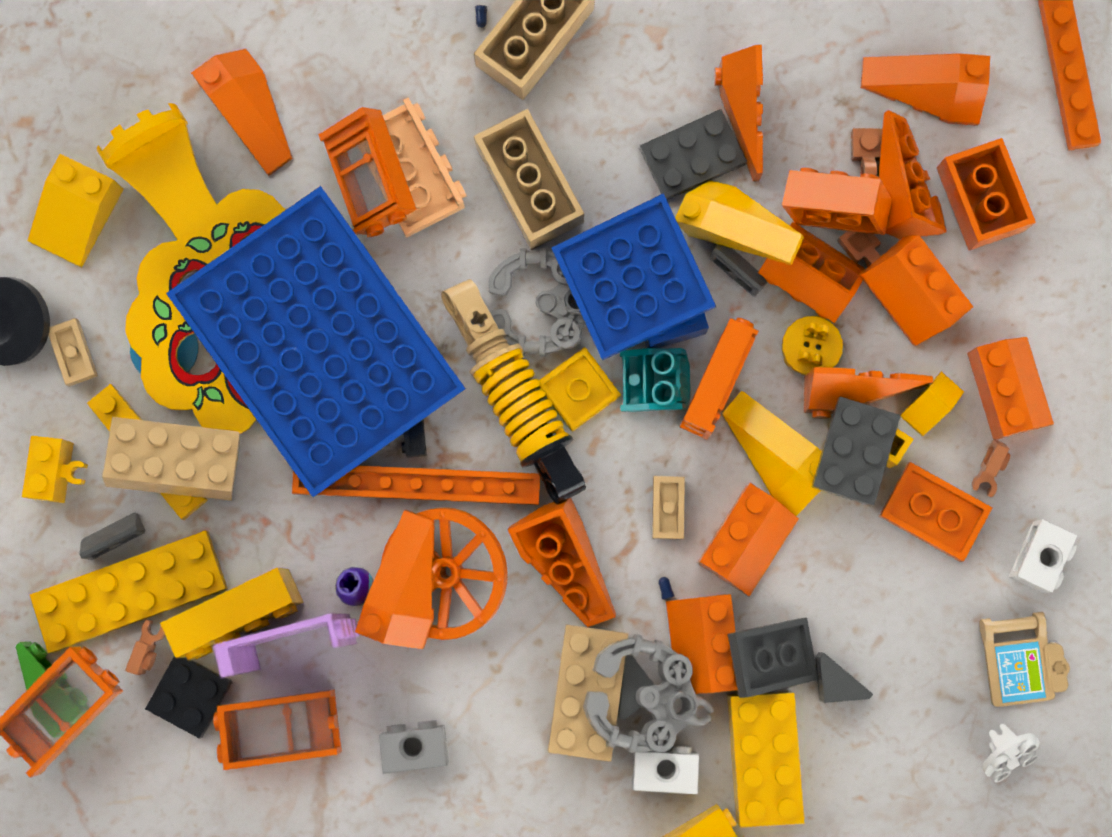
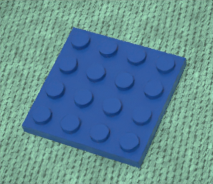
M664 193L551 247L602 360L716 308V304Z

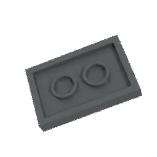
M722 109L641 144L639 148L660 193H664L667 200L698 187L709 180L738 169L747 163Z
M839 397L811 488L874 506L901 415Z
M807 617L728 634L739 698H747L819 680Z

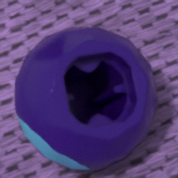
M347 568L336 579V594L346 605L360 606L366 600L373 584V578L363 568Z

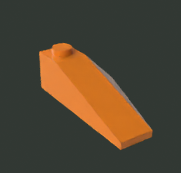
M753 45L722 56L719 67L714 68V85L720 86L721 100L738 144L747 160L746 164L752 180L759 181L763 174V133L758 131V126H761L763 104L757 102V97H760L761 85H763L762 45Z
M247 49L215 55L191 72L200 87L268 176L293 159L267 84L265 73Z
M957 53L863 57L861 88L892 101L898 100L913 106V109L919 112L925 111L939 117V120L946 123L978 126L989 87L991 56Z
M888 110L884 112L879 179L882 180L892 198L885 233L898 239L910 235H920L923 237L943 234L947 231L941 204L937 196L931 197L926 184L930 177L927 170H923L915 157L919 154V149L907 119Z
M813 367L804 377V413H812V418H831L839 397L869 404L926 387L933 383V376L894 373L890 374V378H884V374L881 371H869L855 375V369Z
M571 498L560 504L551 502L543 505L508 527L507 530L520 557L527 564L530 563L542 575L541 579L547 585L550 584L563 597L562 601L587 627L616 617L585 527Z

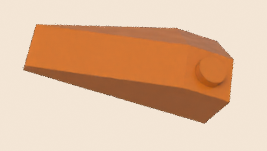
M408 510L403 511L364 602L355 630L356 633L383 644L424 649L434 620V608H432V590H434V579H432L434 520Z

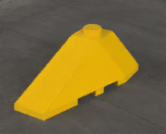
M711 180L686 193L675 216L679 227L687 236L792 265L804 239L802 234L737 187Z
M741 391L723 411L722 416L739 444L742 445L754 469L765 483L770 495L797 516L821 491L811 488L822 451L745 392Z

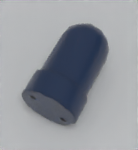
M477 5L475 6L476 25L479 28H483L487 24V6Z
M661 577L658 584L662 600L675 597L669 579Z

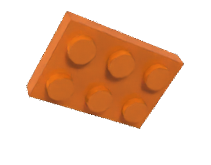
M909 462L904 468L879 517L957 561L964 562L993 507Z

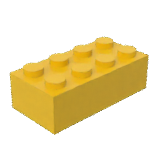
M277 567L175 615L160 624L175 658L186 657L188 661L194 658L196 660L212 653L211 647L215 644L241 638L240 633L243 631L248 633L261 630L270 625L268 620L273 617L275 619H283L298 612L296 606L304 602L289 569Z
M790 691L767 692L747 698H739L738 694L727 695L736 823L739 827L805 824L795 694Z

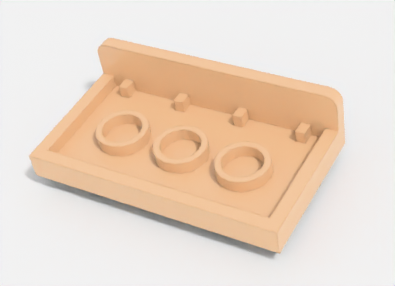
M409 98L403 100L404 105L383 115L417 209L406 215L407 219L399 223L406 238L464 209L463 198L467 196L460 181L453 182L449 174L453 169L446 155L439 156L435 146L439 145V142L431 128L426 130L421 121L425 119V116L419 104L415 103L412 105ZM367 139L358 144L363 155L365 153L371 154ZM373 158V161L367 164L371 169L386 200L388 201L387 194L385 192L382 180L380 178L377 166Z

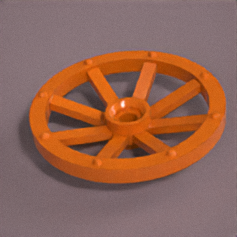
M433 508L419 512L417 514L432 520H439L442 557L434 551V559H432V579H434V590H432V593L437 588H441L438 623L437 626L432 624L428 637L440 640L464 637L488 623L496 614L503 601L508 579L503 549L494 533L481 520L465 511L454 508ZM450 521L457 522L476 534L456 557H453ZM395 530L393 531L385 545L381 563L391 542V539L394 535ZM483 543L490 555L493 571L463 568L462 564ZM446 567L451 570V576L446 574ZM462 578L493 582L490 598L483 610L462 582ZM453 587L475 618L466 624L448 627Z

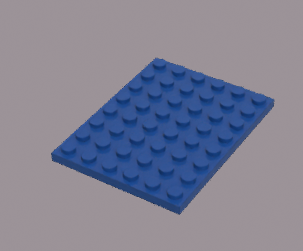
M321 186L166 293L312 497L318 495L466 389Z

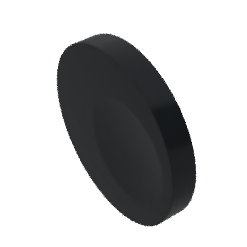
M0 277V365L22 364L38 355L47 342L50 331L48 307L42 295L28 282L15 277Z

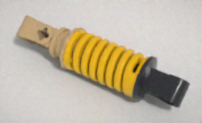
M471 279L442 291L443 304L454 319L468 345L466 348L468 355L473 356L476 363L470 370V374L482 386V393L488 397L487 402L493 407L494 415L499 417V424L505 427V435L511 437V446L518 447L516 455L520 460L521 467L535 466L545 484L548 495L556 504H560L586 489L584 478L565 449L574 439L569 433L564 431V424L561 421L557 420L549 423L557 417L556 410L546 412L552 406L550 400L545 399L540 402L546 396V392L543 389L536 390L540 386V381L532 379L535 372L532 369H527L529 362L526 359H522L523 348L521 345L508 344V341L505 339L507 335L504 329H499L490 311L481 298L478 287Z

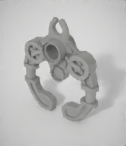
M521 248L519 253L508 257L494 269L489 277V293L499 296L507 295L512 287V274L519 269H527V263H540L541 269L551 268L552 275L559 284L553 289L541 292L536 297V306L541 312L554 316L558 320L552 325L551 336H540L539 341H526V336L518 337L511 332V318L506 310L497 309L490 311L499 329H504L507 335L505 339L509 345H521L523 356L526 354L546 356V354L555 353L563 349L575 348L581 341V330L586 323L580 310L571 308V301L574 297L553 251H549L547 248H541V251H527L526 248Z
M635 634L633 638L623 639L608 645L597 654L593 671L603 677L611 678L619 670L623 656L628 654L638 656L640 651L650 654L649 660L659 662L658 674L663 682L658 685L640 687L636 692V701L641 707L650 712L654 719L645 723L641 734L631 731L628 736L619 733V727L611 725L606 719L609 701L605 693L587 691L583 708L590 725L606 741V746L626 748V751L630 753H635V751L666 752L673 747L676 741V734L688 724L703 726L711 722L712 718L709 715L703 718L696 716L698 706H704L708 713L714 712V707L707 699L695 694L690 681L692 664L689 658L682 654H677L671 648L665 646L662 641L654 640L652 642L643 639L642 635ZM680 697L683 705L681 711L676 714L673 706L675 700Z

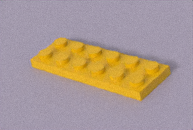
M205 530L32 593L30 598L48 653H54L228 588L209 532Z

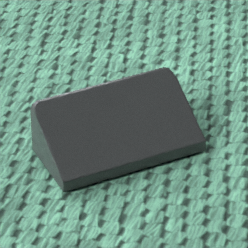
M718 245L712 250L710 260L752 296H756L768 283L763 276L758 274V270L733 248Z
M134 512L83 538L80 544V557L82 559L94 560L144 534L146 530L139 515Z

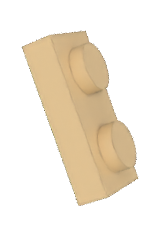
M74 318L50 327L49 338L65 385L70 387L97 377L98 374L79 320Z
M653 476L652 539H684L685 477Z

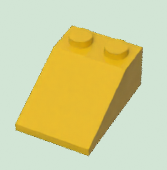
M59 154L45 180L27 241L82 268L124 189L114 179Z

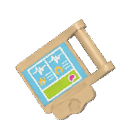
M1044 612L1032 613L1031 617L991 621L990 618L980 619L979 628L984 644L991 703L993 706L1001 707L1053 700L1055 693L1064 692L1068 689L1067 676L1070 666L1064 657L1063 647L1056 642L1048 643ZM1034 629L1036 638L994 643V634Z

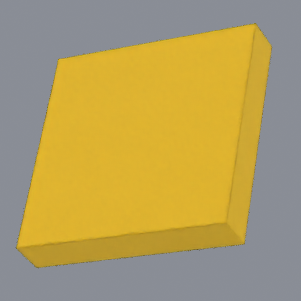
M586 347L579 350L539 380V388L545 390L546 398L551 401L552 406L572 432L621 397L620 392Z

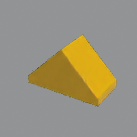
M941 371L933 379V383L929 384L916 397L900 417L923 437L953 409L964 391Z

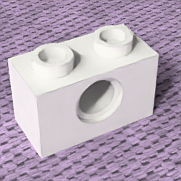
M1043 519L1033 521L1009 577L1042 593H1052L1054 589L1057 590L1064 578L1062 569L1066 561H1070L1075 554L1077 545L1074 542L1077 535ZM1044 549L1051 555V562L1048 566H1045L1040 560V554Z
M674 745L673 751L666 752L635 751L632 779L633 790L697 794L698 753L692 752V747L679 745ZM670 760L674 763V770L669 776H661L657 773V765L660 761Z

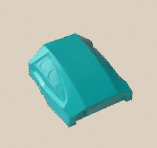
M645 348L620 352V357H622L623 405H620V411L687 410L691 392L690 364L685 349Z

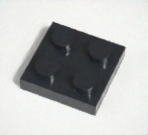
M174 656L145 709L200 739L204 736L214 713L217 712V706H220L232 681L225 677L221 678L219 674L193 660L188 661L186 657L175 658Z

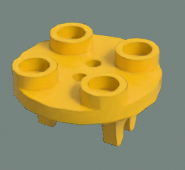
M806 316L797 319L787 328L782 338L784 362L794 371L804 376L813 367L833 368L838 364L843 353V340L839 330L830 321L820 316ZM804 342H807L809 346L805 347ZM816 345H819L821 349L817 350Z

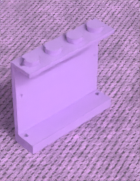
M328 614L215 644L213 647L220 677L261 670L255 645L326 626L328 627L333 648L357 644L355 637L360 636V634L355 632L357 621L355 618L351 619L350 614Z

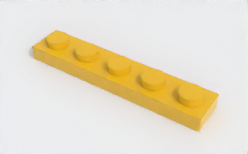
M109 384L87 402L88 406L109 431L112 417L142 420L112 384ZM160 493L182 520H185L208 501L207 498Z

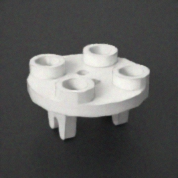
M1005 724L1000 725L1002 735H997L994 730H990L989 737L992 742H990L989 748L992 753L982 765V770L987 777H992L995 782H1000L1007 778L1011 770L1020 764L1022 767H1026L1035 762L1038 758L1035 751L1040 744L1035 734L1027 733L1017 737Z

